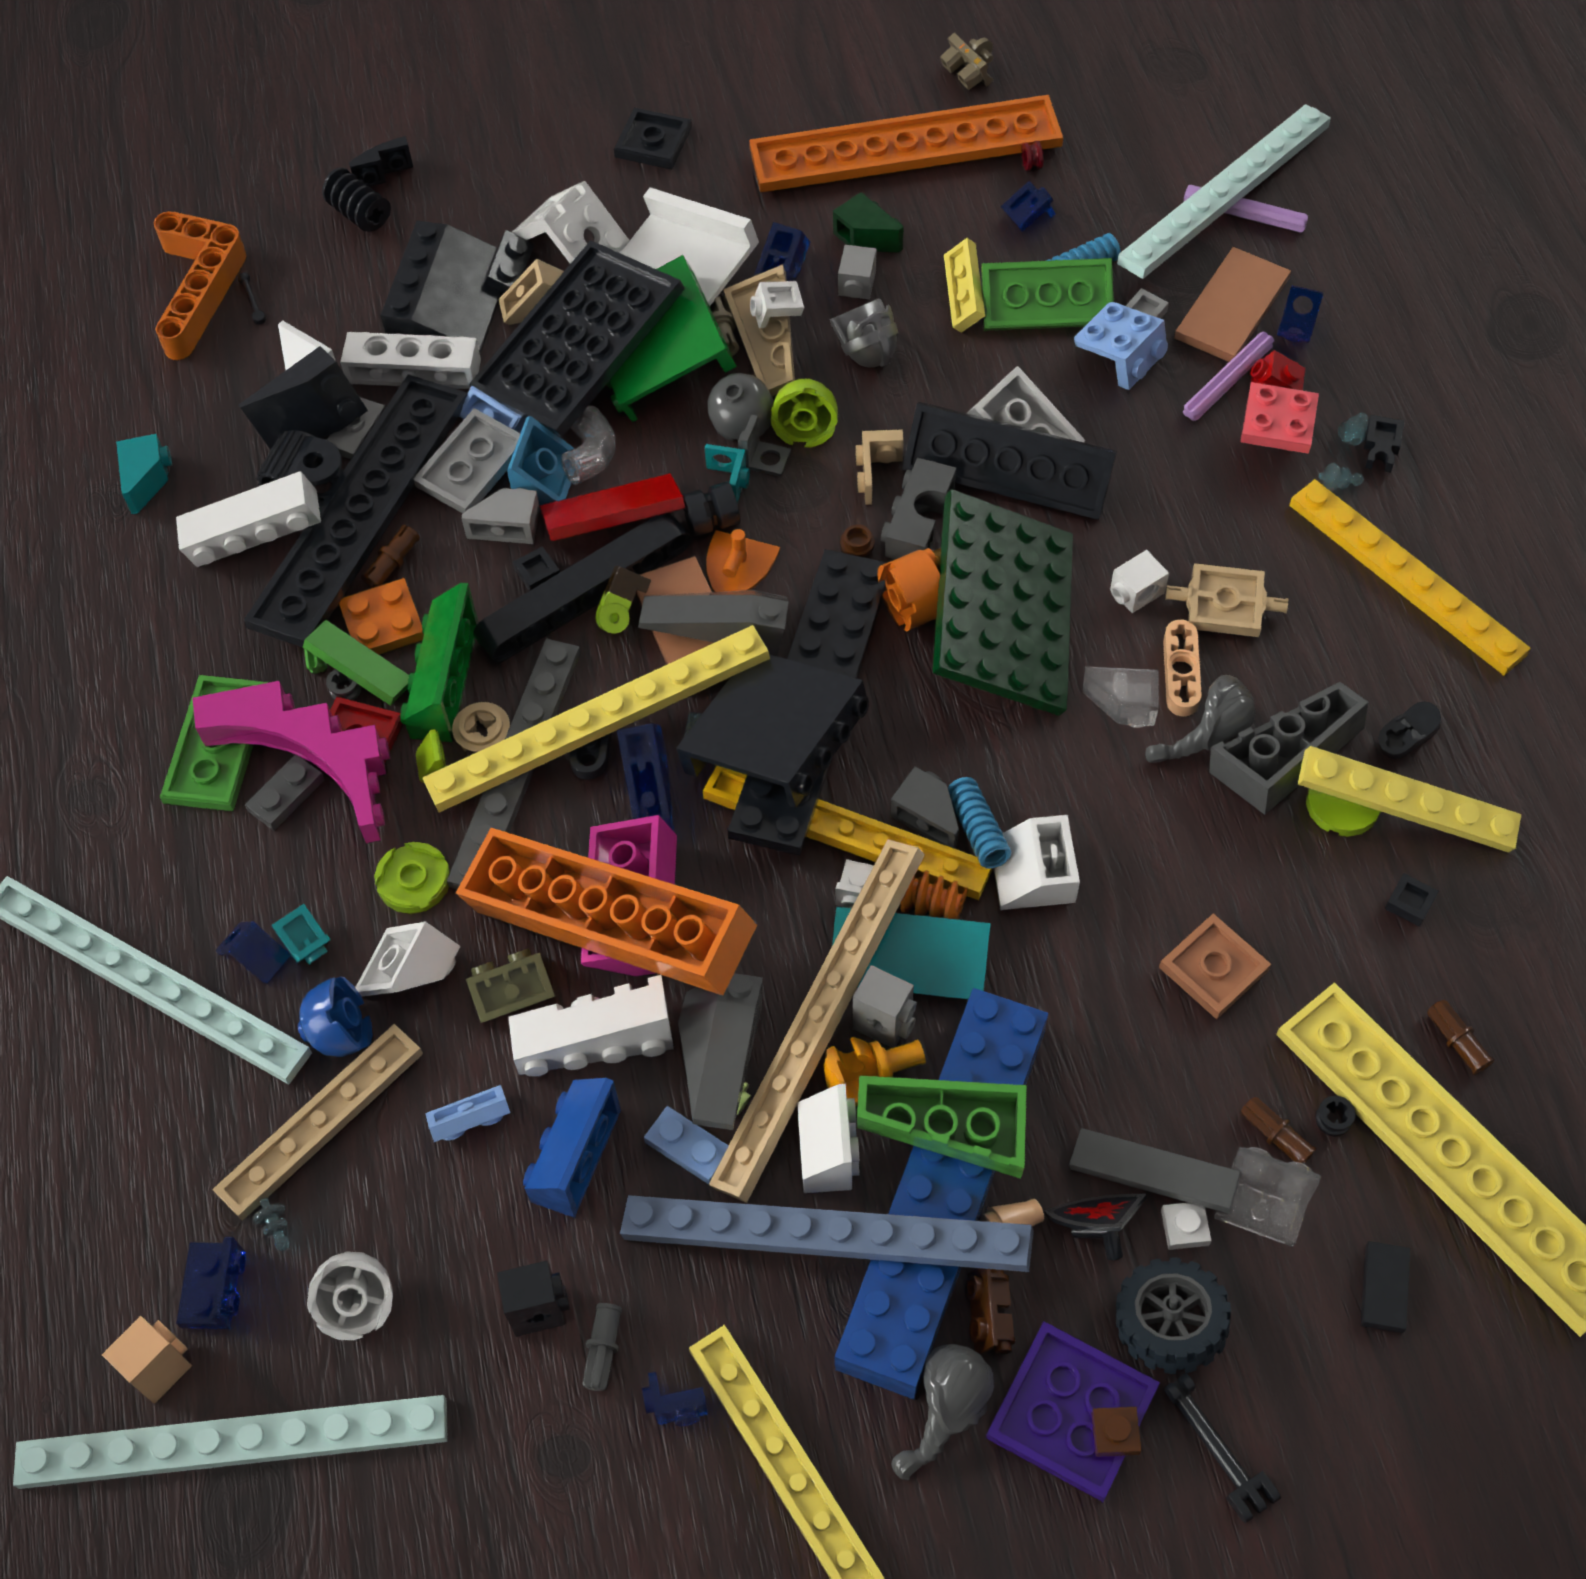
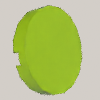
M1308 788L1306 807L1309 815L1320 828L1327 832L1332 830L1338 832L1339 836L1346 837L1363 834L1374 826L1381 811Z
M404 843V847H400L397 850L396 848L391 849L379 861L374 875L377 892L384 903L397 912L414 914L427 911L437 905L448 892L449 865L440 850L428 843Z

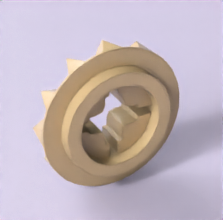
M478 702L465 707L457 714L453 722L452 732L455 742L462 747L464 752L469 750L477 753L505 740L510 728V721L507 713L500 706L489 702ZM479 720L480 724L487 728L488 733L486 737L481 736L477 732L476 721Z

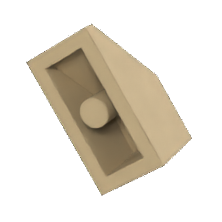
M536 259L498 299L504 323L508 325L521 323L564 271Z

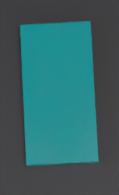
M836 907L832 946L852 908ZM895 913L860 983L872 965L914 985L913 993L969 999L973 988L984 991L991 923Z

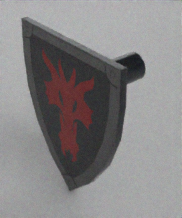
M1118 1194L1086 1198L1045 1210L1044 1214L1053 1222L1072 1228L1074 1238H1103L1107 1259L1118 1260L1123 1257L1119 1231L1124 1228L1147 1199V1194Z

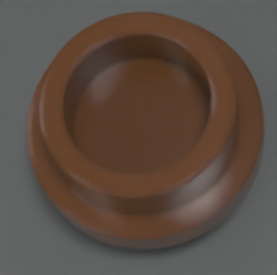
M857 524L848 527L840 538V547L846 554L865 557L874 549V536L863 525Z

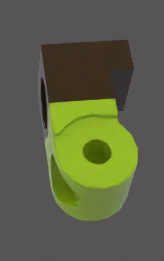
M614 566L596 610L595 619L599 628L613 634L625 630L630 619L628 610L636 591L646 593L651 580L620 566Z

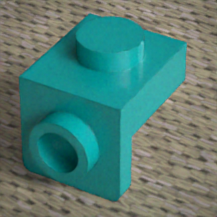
M305 904L271 925L297 964L304 959L308 964H311L328 952L324 945L329 943L331 939L327 933L323 932Z

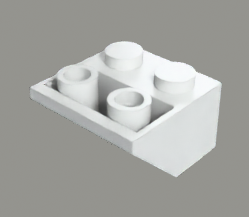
M1068 815L1030 818L1002 833L1011 849V856L1006 863L994 868L1000 910L1076 903L1080 880Z
M839 1084L797 1102L804 1193L852 1190V1176H859L860 1159L858 1137H856L855 1098H847L846 1084Z

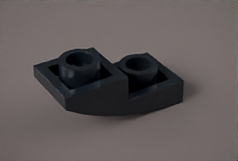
M406 136L379 144L349 162L351 173L362 180L367 186L386 183L384 174L413 167Z

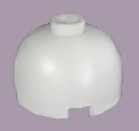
M347 1251L330 1257L319 1266L309 1284L307 1307L309 1314L311 1312L312 1318L317 1322L316 1326L322 1333L338 1340H357L363 1338V1334L369 1333L375 1328L376 1330L379 1329L389 1316L392 1307L393 1287L389 1274L377 1259L362 1252Z

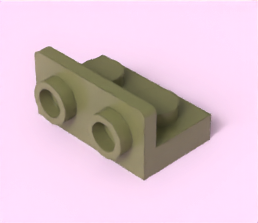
M528 948L508 955L509 964L495 968L493 961L471 969L473 976L467 978L466 982L481 1023L555 996L540 952L532 955Z

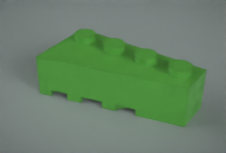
M859 1076L857 1128L1021 1179L1025 1165L1027 1085Z

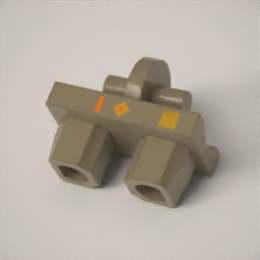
M954 32L947 38L951 47L940 56L943 66L950 73H953L963 64L965 67L957 73V76L962 85L968 90L980 81L987 87L993 82V78L987 73V63L993 60V55L991 54L993 43L984 37L979 40L973 38L967 45Z

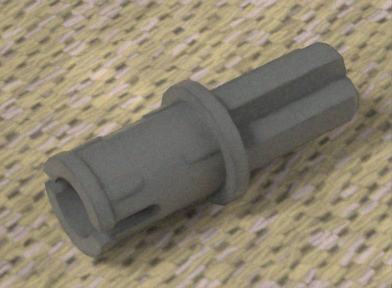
M598 1303L596 1305L591 1339L585 1343L586 1348L589 1350L582 1383L583 1387L592 1391L606 1390L613 1354L619 1350V1346L615 1343L622 1308L610 1303Z

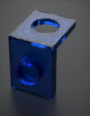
M1292 285L1277 335L1289 341L1309 343L1323 292ZM1300 296L1310 298L1313 303L1312 310L1306 314H1300L1294 309L1293 303Z
M254 921L240 922L215 950L219 955L231 954L262 983H268L290 957V953Z

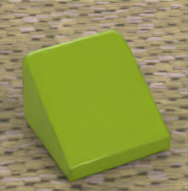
M436 729L429 731L416 751L419 780L424 783L423 777L446 767L443 746Z

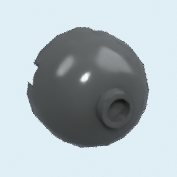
M745 373L729 374L720 379L711 390L707 401L709 418L719 435L726 440L733 441V439H739L742 430L745 431L751 415L758 416L759 436H761L771 426V409L774 399L767 386L754 375Z

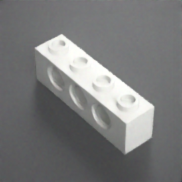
M347 332L340 363L343 373L351 384L400 386L409 374L454 389H470V382L479 373L481 357L476 338Z

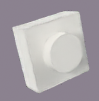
M1192 1203L1162 1206L1161 1214L1168 1250L1210 1245L1211 1236L1205 1207Z

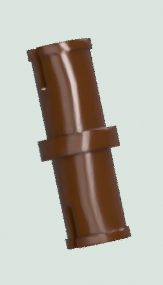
M402 525L389 544L382 546L378 550L379 556L368 570L361 575L362 580L371 588L383 585L395 569L402 567L404 557L420 540L419 534L411 527Z

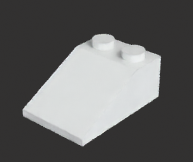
M1018 366L967 412V414L1079 442L1085 441Z

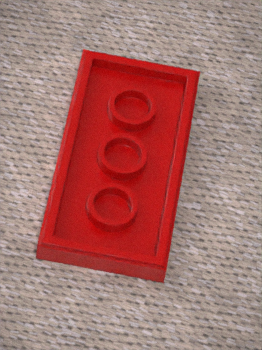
M671 473L540 505L541 514L551 541L685 508L683 495Z

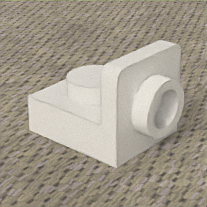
M797 281L759 282L755 296H752L750 300V311L752 316H756L759 328H766L770 317L801 316L804 310Z
M846 859L841 880L837 883L835 889V905L844 908L853 907L874 865Z

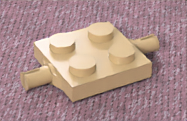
M1194 563L1192 579L1188 588L1169 585L1166 587L1165 600L1186 601L1189 611L1188 621L1200 631L1259 637L1262 617L1265 611L1287 613L1288 598L1267 597L1264 587L1265 571Z

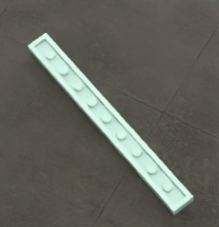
M1305 104L1119 253L1117 264L1144 279L1329 127L1331 117Z
M7 876L1 882V920L288 1085L312 1054L310 1048L14 879Z
M444 1395L19 1441L16 1442L13 1486L18 1489L442 1443L447 1442V1400Z

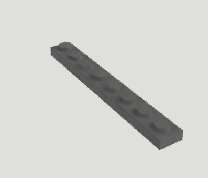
M551 639L545 640L505 739L557 715L581 655L579 646ZM535 768L483 792L447 879L449 888L458 889L490 828L510 833Z

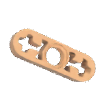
M1175 620L1166 627L1163 640L1167 707L1173 714L1186 717L1198 710L1202 696L1198 631L1189 621ZM1176 634H1182L1183 639H1185L1183 649L1178 650L1179 641ZM1176 662H1186L1191 666L1192 671L1187 674H1181L1176 672L1172 665ZM1181 686H1186V698L1189 699V702H1182V698L1179 697Z

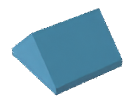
M528 416L507 469L511 489L524 488L537 491L539 505L564 500L567 497L582 453L559 436L553 434L532 416Z

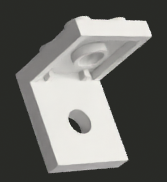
M586 181L551 196L512 231V233L526 240L546 232L570 264L587 245L583 236L585 229L593 233L594 242L619 253L630 241Z

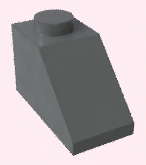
M914 767L891 798L890 817L932 841L956 849L959 827L947 784L935 773L930 771L924 772Z

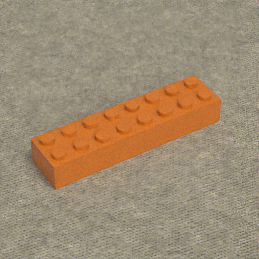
M490 828L456 891V894L477 913L722 996L757 927V924L739 904L494 828Z

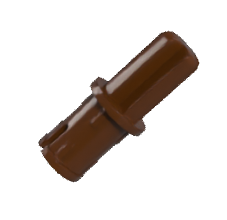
M1446 1000L1438 1001L1428 1009V1016L1448 1040L1446 1043L1448 1048L1453 1047L1471 1069L1473 1075L1479 1074L1494 1063V1058L1488 1054L1473 1035L1474 1028L1472 1026L1467 1027Z
M1258 1097L1251 1098L1241 1110L1242 1116L1268 1138L1266 1142L1269 1145L1274 1143L1299 1168L1317 1150V1148L1309 1144L1289 1126L1290 1120H1282Z

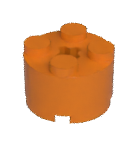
M930 548L916 550L878 568V583L885 580L887 589L883 593L884 603L898 626L906 624L905 631L933 621L937 617L938 588L941 575L937 569L936 556Z

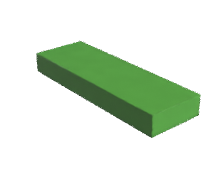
M327 620L304 640L303 648L390 706L408 689L409 675Z

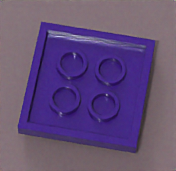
M1043 1321L986 1434V1439L1104 1502L1125 1456L1096 1457L1091 1412L1093 1408L1137 1407L1138 1425L1140 1426L1160 1382Z

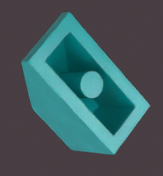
M157 434L116 441L121 491L131 514L139 513L169 480L167 466H172L171 454L168 446L161 445Z

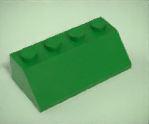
M460 583L433 599L429 614L425 613L423 616L422 643H417L415 662L417 666L415 673L411 672L408 679V692L410 695L408 703H403L401 708V723L406 725L410 739L424 740L430 730L436 729L442 742H453L452 726L455 717L460 711L475 644L473 631L479 623L468 583Z

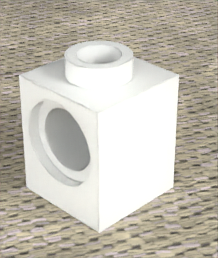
M1145 550L1114 569L1110 590L1114 599L1119 604H1124L1131 613H1134L1165 593L1169 572L1148 550Z

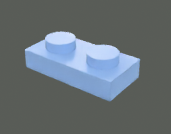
M499 1085L425 1114L432 1138L436 1142L441 1139L446 1141L456 1139L463 1135L467 1129L478 1125H493L499 1122L504 1115L511 1112L502 1087Z
M666 1106L644 1136L646 1144L707 1184L710 1183L729 1146L668 1106Z

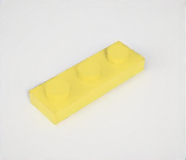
M969 238L964 239L944 254L952 327L961 333L985 317L976 243Z

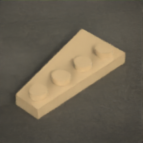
M783 264L723 289L755 375L767 386L772 396L778 394V391L787 383L795 381L790 316L770 317L766 328H759L756 316H752L750 311V300L752 296H755L759 282L786 281V271Z

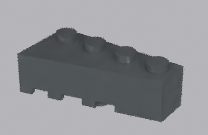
M1338 682L1299 702V707L1287 713L1281 711L1271 716L1270 721L1254 730L1252 727H1249L1239 732L1238 738L1226 744L1222 741L1212 746L1209 773L1266 815L1299 786L1297 784L1304 751L1308 747L1313 746L1334 754L1337 753L1365 728L1369 702L1343 683Z

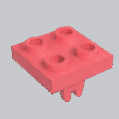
M1251 382L1240 442L1309 454L1319 393Z

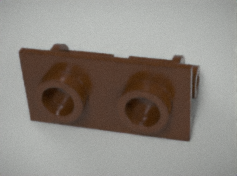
M976 1268L968 1273L965 1287L966 1296L970 1300L972 1319L969 1326V1334L974 1342V1350L980 1355L995 1348L996 1354L1011 1353V1345L1015 1344L1012 1314L998 1313L997 1307L1008 1308L1011 1306L1009 1276L1004 1274V1270Z

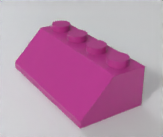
M659 815L590 827L588 858L675 885L677 835ZM582 948L581 964L585 967L631 976L655 974L646 969Z

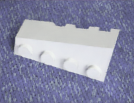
M662 976L648 978V986L632 990V986L629 983L614 987L615 994L600 999L592 994L578 997L577 1000L572 1002L571 1007L565 1009L559 1004H553L509 1016L513 1060L518 1074L541 1076L552 1069L566 1068L568 1070H577L586 1067L588 1063L599 1061L618 1063L624 1061L629 1056L643 1054L647 1057H654L665 1053L666 1050L674 1049Z

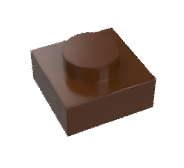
M1137 1407L1093 1408L1091 1415L1096 1457L1140 1455L1141 1442Z

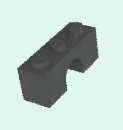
M917 458L913 469L906 470L902 483L903 494L902 496L897 495L895 497L891 515H893L891 523L885 522L881 533V542L885 543V557L897 559L916 550L932 549L935 541L936 520L925 518L919 514L927 511L944 514L945 496L951 489L955 490L956 467Z

